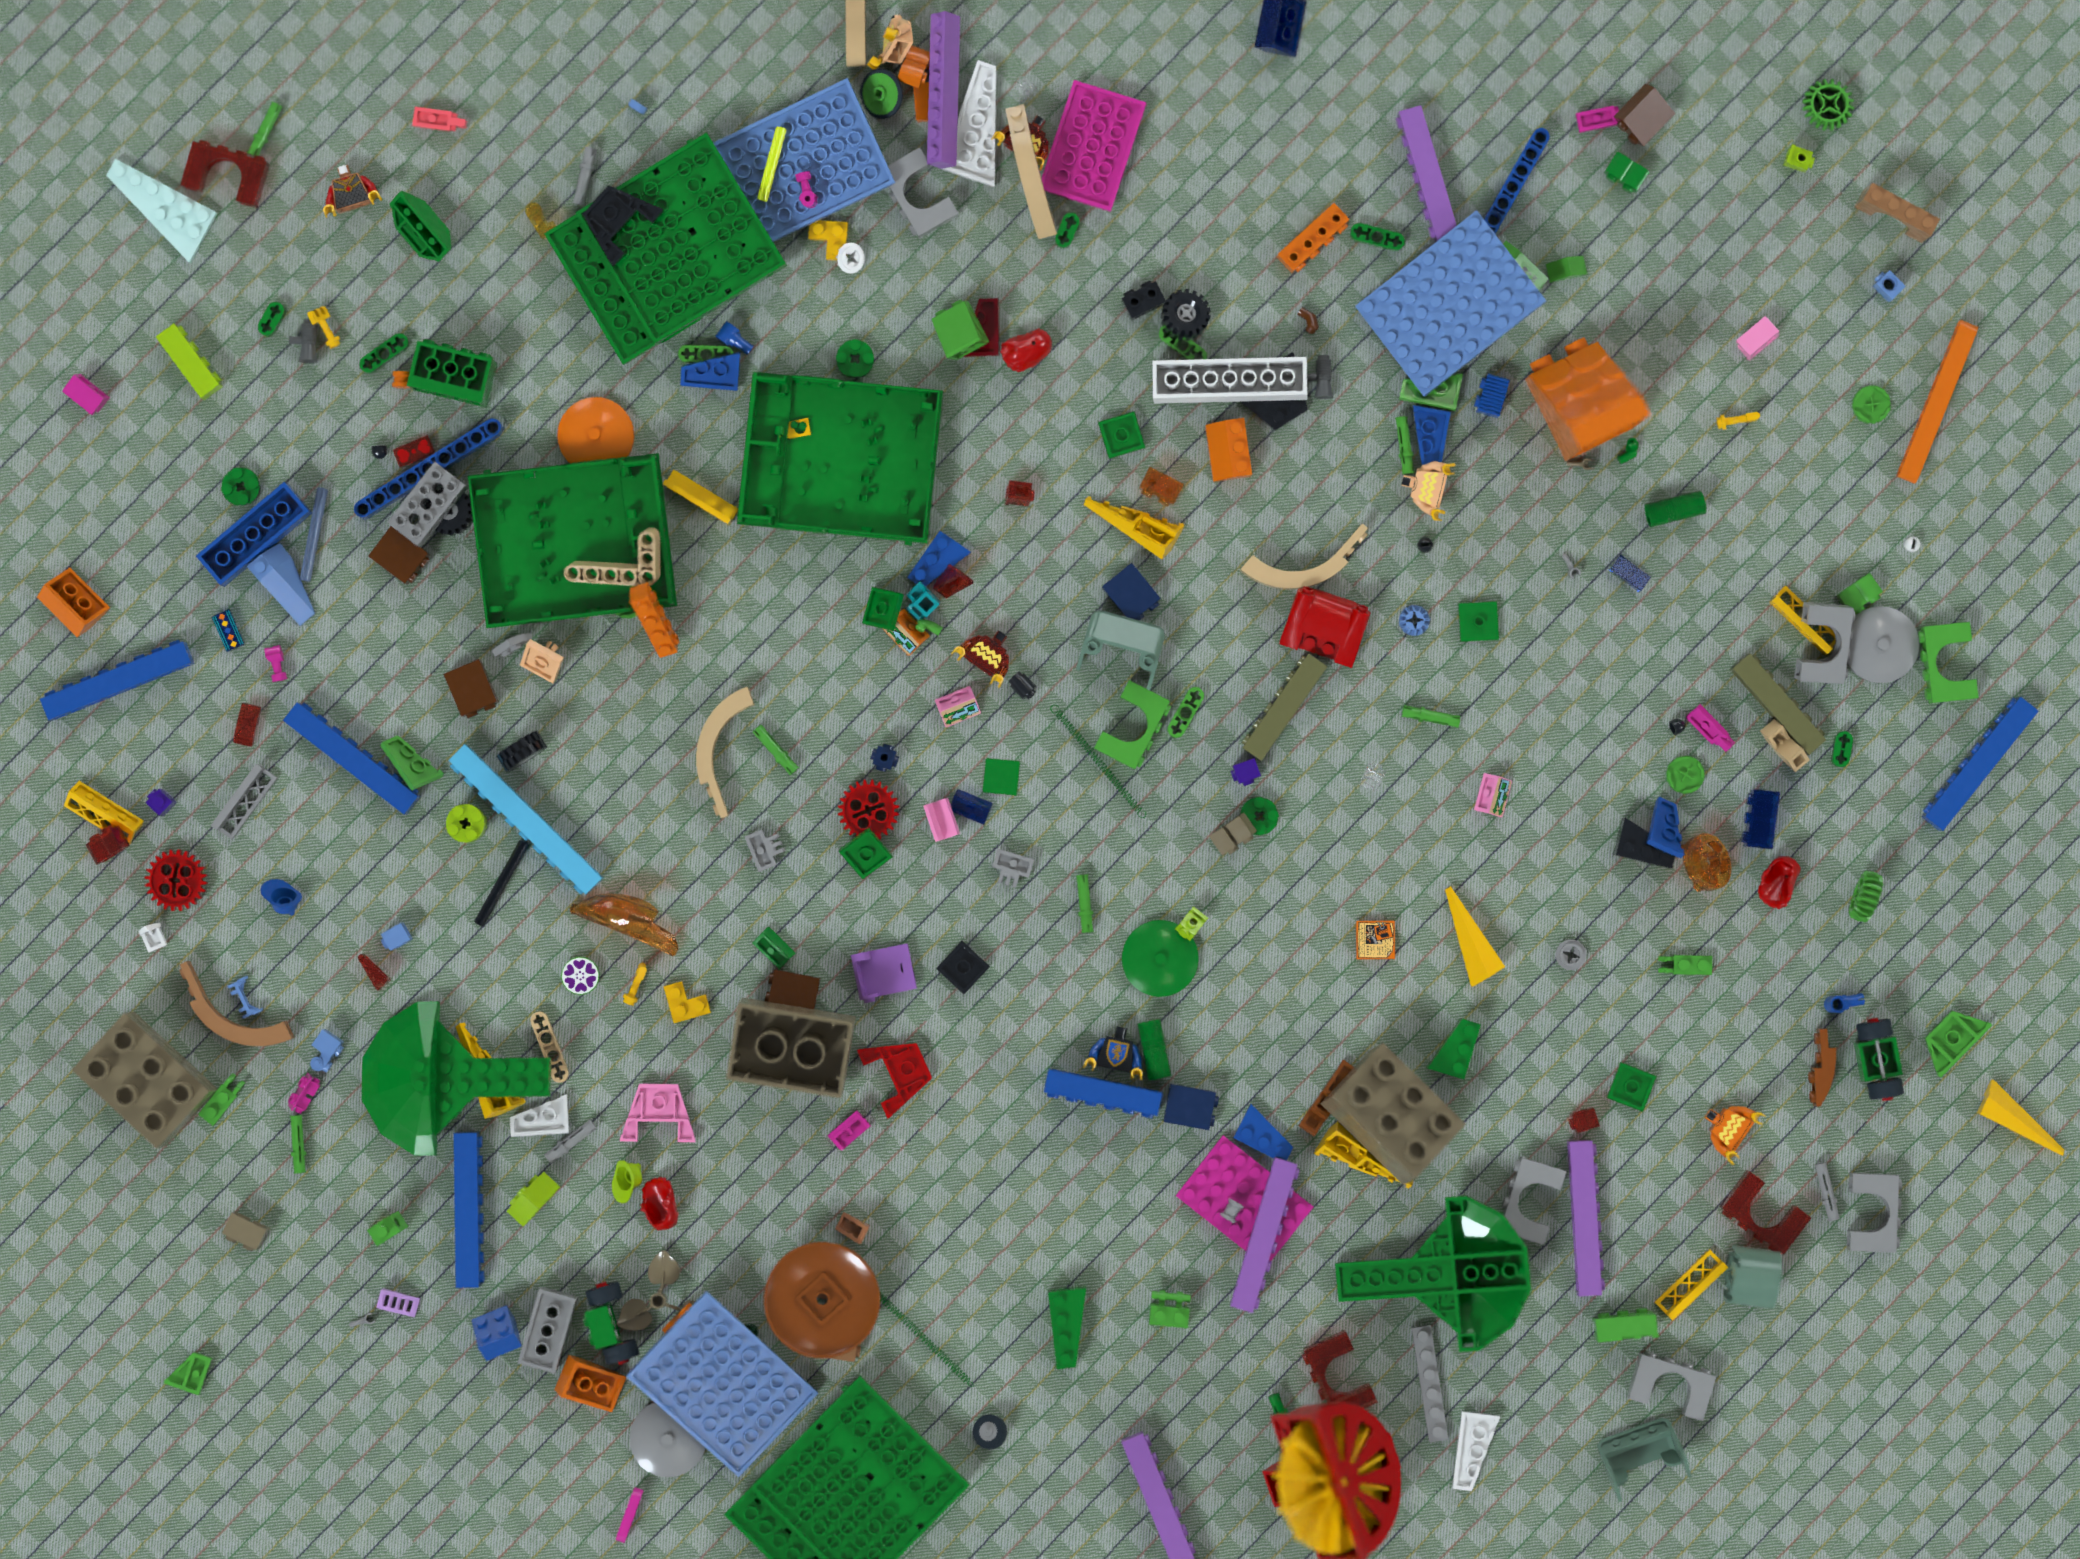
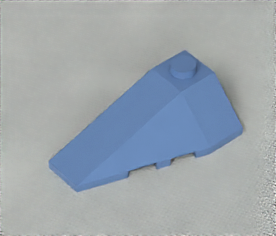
M280 543L260 554L247 566L300 626L315 614L307 592L300 580L294 560Z

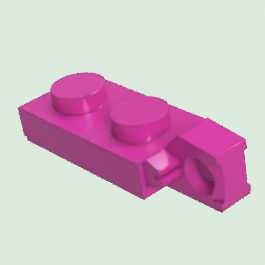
M1613 105L1576 113L1579 133L1617 126L1618 122L1614 116L1619 111L1618 106L1614 107Z
M1701 704L1686 716V719L1712 745H1719L1725 752L1734 745L1735 742L1731 739L1729 733Z

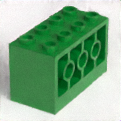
M423 339V342L417 341L407 386L414 391L487 408L497 362L487 353L479 352V355H476L472 350L461 348L459 351L453 348L452 345L442 343V346H438L435 341ZM436 363L437 367L432 369V365ZM455 367L456 371L453 374L450 373L451 369ZM474 372L475 375L472 378H470L469 374Z

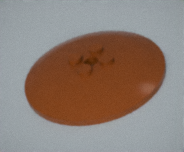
M832 1242L804 1244L783 1256L770 1273L764 1292L765 1314L774 1334L789 1349L811 1358L837 1357L856 1348L872 1331L880 1309L878 1282L867 1262L848 1247ZM819 1294L827 1295L828 1302L826 1304H820L817 1301Z

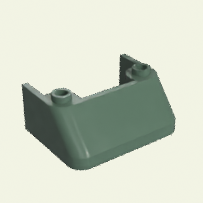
M1097 610L1090 617L1076 670L1080 671L1084 654H1098L1102 649L1103 643L1140 653V667L1151 672L1147 685V690H1150L1162 650L1165 632L1157 625Z
M1666 1418L1650 1421L1606 1437L1598 1442L1597 1447L1601 1460L1619 1502H1622L1619 1486L1624 1485L1628 1481L1626 1471L1662 1458L1667 1466L1682 1464L1687 1476H1692L1687 1456L1670 1421Z

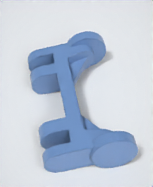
M248 976L242 977L237 982L227 986L228 989L235 987L236 990L230 993L232 996L238 993L244 1007L238 1009L239 1012H247V1014L242 1016V1019L264 1011L263 1008L259 1009L249 1004L243 990Z

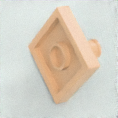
M530 639L526 644L520 666L554 683L564 657L555 653L558 649L555 643L551 647L552 642L548 641L544 647Z

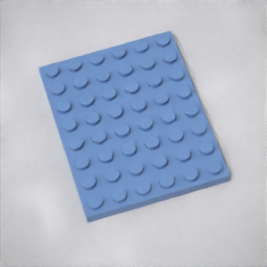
M848 78L714 142V145L773 242L896 183ZM779 126L786 129V135L767 202L758 200L757 196L775 129ZM810 171L811 179L808 181L812 192L818 197L817 205L811 209L805 207L799 201L802 187L801 182H797L795 177L796 174Z
M1476 210L1355 307L1425 397L1547 301Z
M705 1291L626 1374L630 1381L738 1477L818 1394V1391L708 1291Z

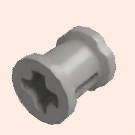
M1229 1198L1227 1207L1220 1215L1235 1223L1236 1216L1244 1206Z

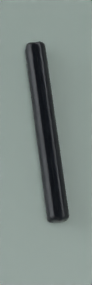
M519 840L474 920L476 924L480 926L485 925L529 846L527 842Z

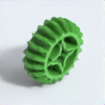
M1823 79L1822 84L1817 81L1815 82V87L1811 85L1809 87L1810 92L1806 91L1804 94L1807 98L1802 100V103L1806 104L1802 110L1808 111L1804 117L1812 118L1809 124L1815 121V128H1819L1822 125L1823 131L1827 129V126L1830 131H1833L1835 126L1839 129L1842 126L1841 123L1846 124L1848 122L1847 118L1852 116L1849 111L1854 110V106L1849 105L1854 102V99H1848L1852 92H1845L1848 87L1845 85L1841 88V81L1834 85V79H1831L1829 84L1826 79ZM1821 91H1832L1835 94L1827 96L1824 93L1822 94ZM1815 97L1817 98V102L1820 105V108L1817 112L1814 108ZM1839 97L1842 101V112L1839 111L1840 108L1837 106ZM1834 99L1831 103L1832 105L1823 111L1822 109L1825 107V104ZM1828 113L1836 118L1826 119L1821 117V115Z
M1873 871L1863 872L1850 901V918L1859 922H1867L1871 919L1881 897L1883 887L1882 875Z

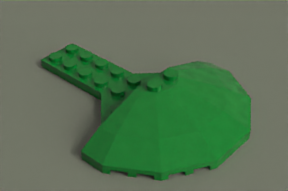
M417 1001L384 1022L362 1057L361 1100L380 1134L414 1156H437V1136L475 1097H550L551 1058H475L440 1022L439 1001Z
M1467 1195L1445 1197L1446 1218L1413 1257L1335 1263L1338 1302L1416 1297L1457 1332L1459 1352L1481 1351L1502 1334L1513 1328L1532 1290L1528 1247L1504 1214Z

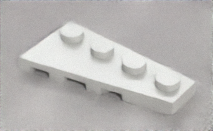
M1461 1411L1452 1484L1453 1489L1473 1490L1500 1416Z

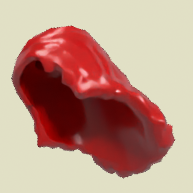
M1038 328L1026 334L1009 338L1001 344L1000 353L1011 370L1021 372L1036 366L1048 356L1052 350V340L1046 331Z
M1778 856L1762 873L1758 894L1764 904L1777 909L1788 905L1793 894L1794 885L1801 871L1795 859L1789 856Z
M661 1176L647 1181L642 1188L643 1202L640 1204V1210L645 1213L649 1223L656 1230L664 1231L673 1228L677 1224L679 1213L677 1212L671 1181Z

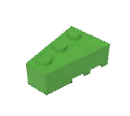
M1638 1308L1636 1312L1628 1313V1310L1617 1311L1616 1315H1609V1312L1598 1313V1317H1593L1597 1342L1621 1341L1629 1338L1641 1339V1337L1645 1336L1659 1337L1656 1314L1650 1310L1648 1311L1647 1308Z

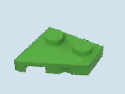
M193 1352L164 1380V1384L200 1395L213 1358Z

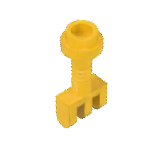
M325 306L307 313L312 325L319 323L328 339L326 345L330 349L341 344L340 337L334 336L326 322L331 316Z
M1752 412L1725 418L1723 414L1716 418L1718 429L1726 430L1727 425L1754 422L1760 418V413Z
M645 963L638 965L629 993H624L623 1002L628 1005L634 1006V1003L638 1001V998L635 996L647 971Z

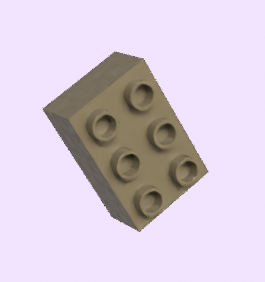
M742 997L737 1007L726 1079L841 1098L845 1088L856 1016Z
M135 1011L124 1013L72 1069L77 1076L156 1149L167 1146L218 1090Z
M1384 1043L1371 1049L1320 1103L1403 1185L1415 1180L1466 1125Z

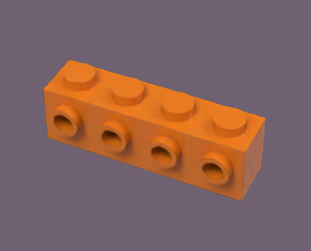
M1333 203L1277 254V258L1291 273L1294 271L1300 272L1306 266L1304 263L1309 258L1313 260L1320 253L1319 249L1323 245L1327 247L1334 240L1333 236L1337 232L1341 234L1349 227L1347 223L1350 219Z
M649 583L631 587L630 603L659 658L678 653L677 644H680L678 635L674 633L671 622L666 618L664 609L659 604L656 593L652 591Z

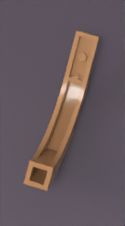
M191 961L180 964V974L184 980L187 979L190 995L196 998V1000L189 1002L198 1018L214 1033L229 1041L248 1046L275 1045L295 1038L287 1021L270 1027L252 1028L236 1024L225 1018L215 1009L207 997Z

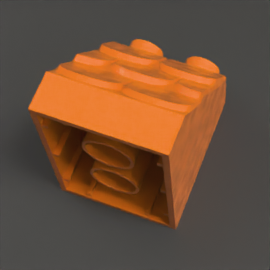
M1585 337L1565 346L1564 349L1568 356L1555 363L1551 355L1548 354L1529 364L1533 373L1525 379L1565 461L1635 428L1651 415L1639 391L1628 380L1624 372L1611 359L1599 342L1588 345Z

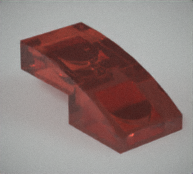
M242 703L233 743L249 747L254 745L256 727L259 724L261 712L260 706Z

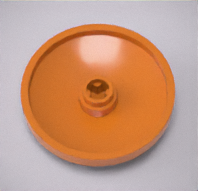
M590 397L574 403L567 409L560 420L557 439L565 459L569 463L629 457L634 445L635 433L629 415L620 405L606 398Z

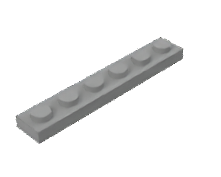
M1431 1325L1411 1327L1429 1443L1448 1440Z

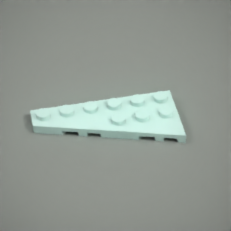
M115 159L106 176L191 264L218 213Z

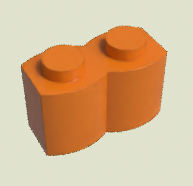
M912 45L900 68L899 81L917 88L920 87L921 83L925 84L928 77L927 70H929L930 52Z

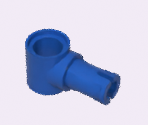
M726 321L715 337L725 345H734L748 355L754 346L741 337L740 330Z
M1862 993L1850 996H1829L1824 1001V1007L1827 1012L1841 1013L1848 1010L1849 1007L1864 1005L1865 1000H1858L1864 998ZM1834 1000H1837L1838 1007L1836 1009L1833 1007Z

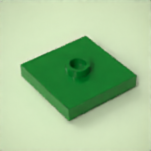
M1135 411L1098 422L1109 459L1146 448Z
M872 587L862 624L894 631L904 594Z
M1497 602L1458 604L1460 642L1499 640Z
M869 827L839 849V853L862 879L893 858L892 853Z
M1620 1062L1606 1098L1643 1112L1657 1076Z

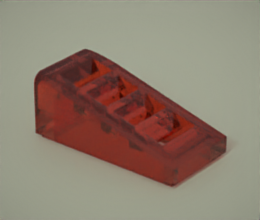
M365 954L358 956V960L375 989L381 991L391 981L390 978Z

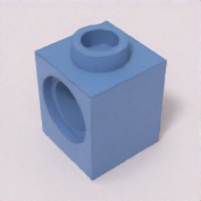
M1890 270L1886 273L1882 271L1874 279L1876 283L1873 285L1888 302L1893 300L1906 287ZM1885 280L1891 282L1892 288L1890 290L1884 287Z
M399 923L381 934L383 946L385 949L389 948L390 951L413 940L404 923Z

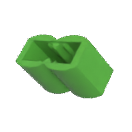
M1867 573L1836 596L1842 605L1854 608L1856 615L1865 609L1863 605L1870 601L1872 604L1880 599L1879 594L1883 591L1872 575Z

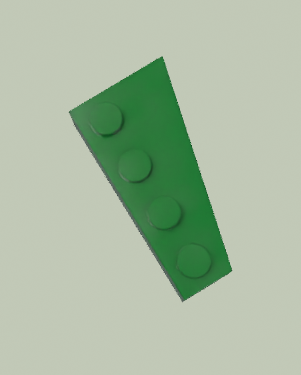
M1086 1286L1048 1290L1057 1369L1076 1367Z

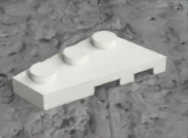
M563 1095L558 1099L510 1117L511 1137L569 1133L568 1095Z

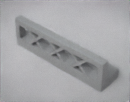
M255 764L210 826L233 840L278 777L260 764ZM262 773L272 778L264 786L259 784V777ZM257 789L258 798L255 801L248 802V792ZM246 804L247 813L244 816L237 817V807ZM230 820L235 821V829L232 833L223 828L225 823Z

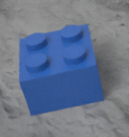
M507 1305L471 1320L478 1349L486 1361L522 1347L515 1317Z

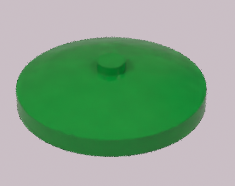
M1166 920L1149 921L1137 927L1128 936L1122 950V966L1130 983L1139 991L1156 997L1170 996L1183 990L1195 976L1199 961L1198 949L1193 938L1189 941L1175 930L1178 924Z

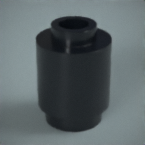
M1020 671L1008 681L1011 684L1010 687L1023 700L1025 698L1029 700L1036 694L1035 689L1037 686Z

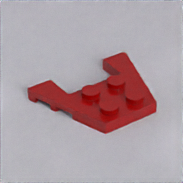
M917 1043L857 1050L863 1066L882 1058L895 1085L898 1095L881 1102L887 1119L933 1078Z

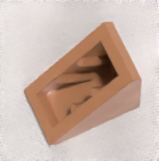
M843 1212L835 1229L861 1245L870 1225Z

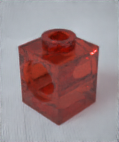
M1593 1107L1571 1113V1119H1568L1571 1130H1575L1576 1133L1600 1126Z

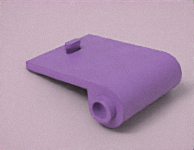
M908 943L851 955L859 999L864 1000V1003L876 1001L875 997L917 989Z

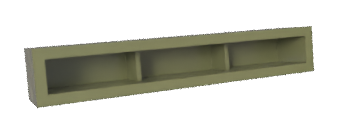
M1749 653L1745 655L1730 671L1768 714L1784 727L1789 737L1803 748L1806 755H1810L1826 741L1824 738L1825 733L1820 727H1815L1811 723L1812 718L1806 712H1801L1798 708L1800 706L1798 702L1786 695L1787 690L1780 683L1777 684L1773 680L1774 675L1768 669H1763L1760 665V659L1755 654L1751 655Z
M1307 654L1306 657L1302 655L1297 662L1299 667L1296 672H1290L1285 679L1288 682L1284 688L1280 687L1274 695L1277 697L1273 704L1269 702L1263 711L1266 713L1263 719L1258 718L1253 725L1254 732L1251 735L1247 734L1241 742L1244 744L1242 749L1260 762L1327 668L1325 664L1310 654Z

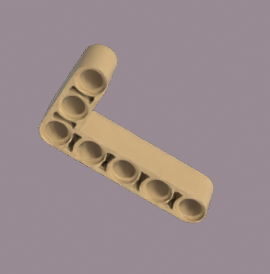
M845 0L847 67L866 66L865 0Z
M651 527L639 535L638 564L574 561L565 568L564 576L570 582L631 586L648 582L651 586L660 578V534L658 530ZM646 534L652 537V542L646 539ZM646 553L652 555L653 561L646 558ZM572 568L577 569L578 575L573 574ZM590 569H594L597 572V576H593ZM609 570L614 571L616 576H610ZM627 571H631L634 574V578H630ZM646 572H650L653 575L652 580L646 576Z

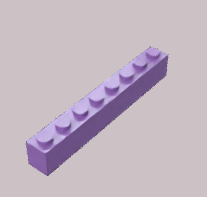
M947 11L931 14L927 164L941 169L954 167L957 162L960 16Z
M1420 105L1399 111L1396 124L1398 129H1402V144L1404 147H1407L1409 154H1406L1407 161L1414 169L1412 177L1414 183H1418L1419 191H1417L1419 201H1423L1425 209H1423L1424 218L1429 220L1430 227H1428L1431 239L1434 238L1435 242H1437L1456 227L1457 224L1422 106Z
M1592 1140L1567 1141L1576 1294L1578 1296L1602 1295V1290H1605L1604 1279H1601V1271H1604L1603 1259H1600L1599 1253L1602 1252L1603 1247L1602 1240H1599L1598 1232H1601V1222L1597 1221V1213H1600V1203L1596 1202V1194H1599L1598 1182H1595L1598 1167L1597 1163H1594L1593 1156L1597 1154L1596 1144H1593Z
M1274 1157L1231 1298V1307L1253 1313L1254 1309H1258L1260 1298L1257 1297L1259 1291L1264 1290L1266 1280L1263 1279L1264 1274L1269 1272L1272 1261H1269L1270 1254L1275 1253L1277 1243L1274 1241L1276 1235H1280L1283 1227L1280 1221L1282 1216L1285 1217L1287 1214V1198L1292 1197L1294 1187H1291L1293 1179L1297 1180L1300 1169L1297 1168V1163Z
M1143 1431L1122 1439V1445L1169 1559H1195L1193 1554L1196 1551L1193 1543H1188L1186 1538L1189 1535L1185 1524L1181 1525L1178 1519L1181 1517L1177 1506L1173 1507L1171 1502L1174 1499L1170 1488L1166 1489L1164 1482L1167 1481L1163 1470L1159 1471L1156 1464L1159 1463L1155 1452L1151 1453L1149 1446L1152 1443L1148 1434L1144 1436Z

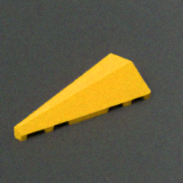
M1090 496L1084 502V505L1162 560L1172 550L1185 525L1180 522L1178 525L1169 523L1166 518L1158 520L1150 517L1149 513L1125 506L1117 508L1111 506L1108 501L1100 503L1092 500Z
M1450 886L1445 889L1469 982L1471 987L1503 969L1505 965Z
M459 1023L456 1026L460 1043L475 1058H492L486 1050H482L477 1043L478 1039L475 1036H471L465 1028V1023ZM478 1097L485 1119L502 1115L525 1103L523 1097Z
M1991 1079L1977 1114L2063 1156L2065 1150L1995 1080Z
M1339 1121L1327 1130L1314 1151V1154L1317 1156L1320 1154L1331 1157V1161L1336 1162L1339 1160L1348 1163V1167L1376 1177L1378 1174L1388 1178L1389 1182L1393 1183L1394 1180L1400 1182ZM1414 1180L1406 1183V1188L1409 1189L1413 1185Z

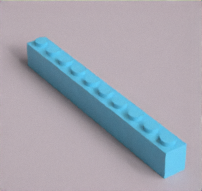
M464 744L448 760L452 763L450 767L457 774L461 772L465 776L463 780L470 787L475 786L479 790L477 794L486 801L488 799L493 804L491 807L498 814L502 812L507 817L505 821L512 828L516 826L520 830L518 834L527 841L529 839L534 844L532 847L539 854L543 852L548 857L546 861L553 868L557 866L561 870L559 874L566 881L570 879L575 884L573 887L581 895L583 893L588 895L604 879L467 744Z

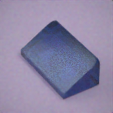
M1621 554L1609 569L1639 593L1651 578Z
M957 789L951 803L953 813L983 825L992 807L991 802Z

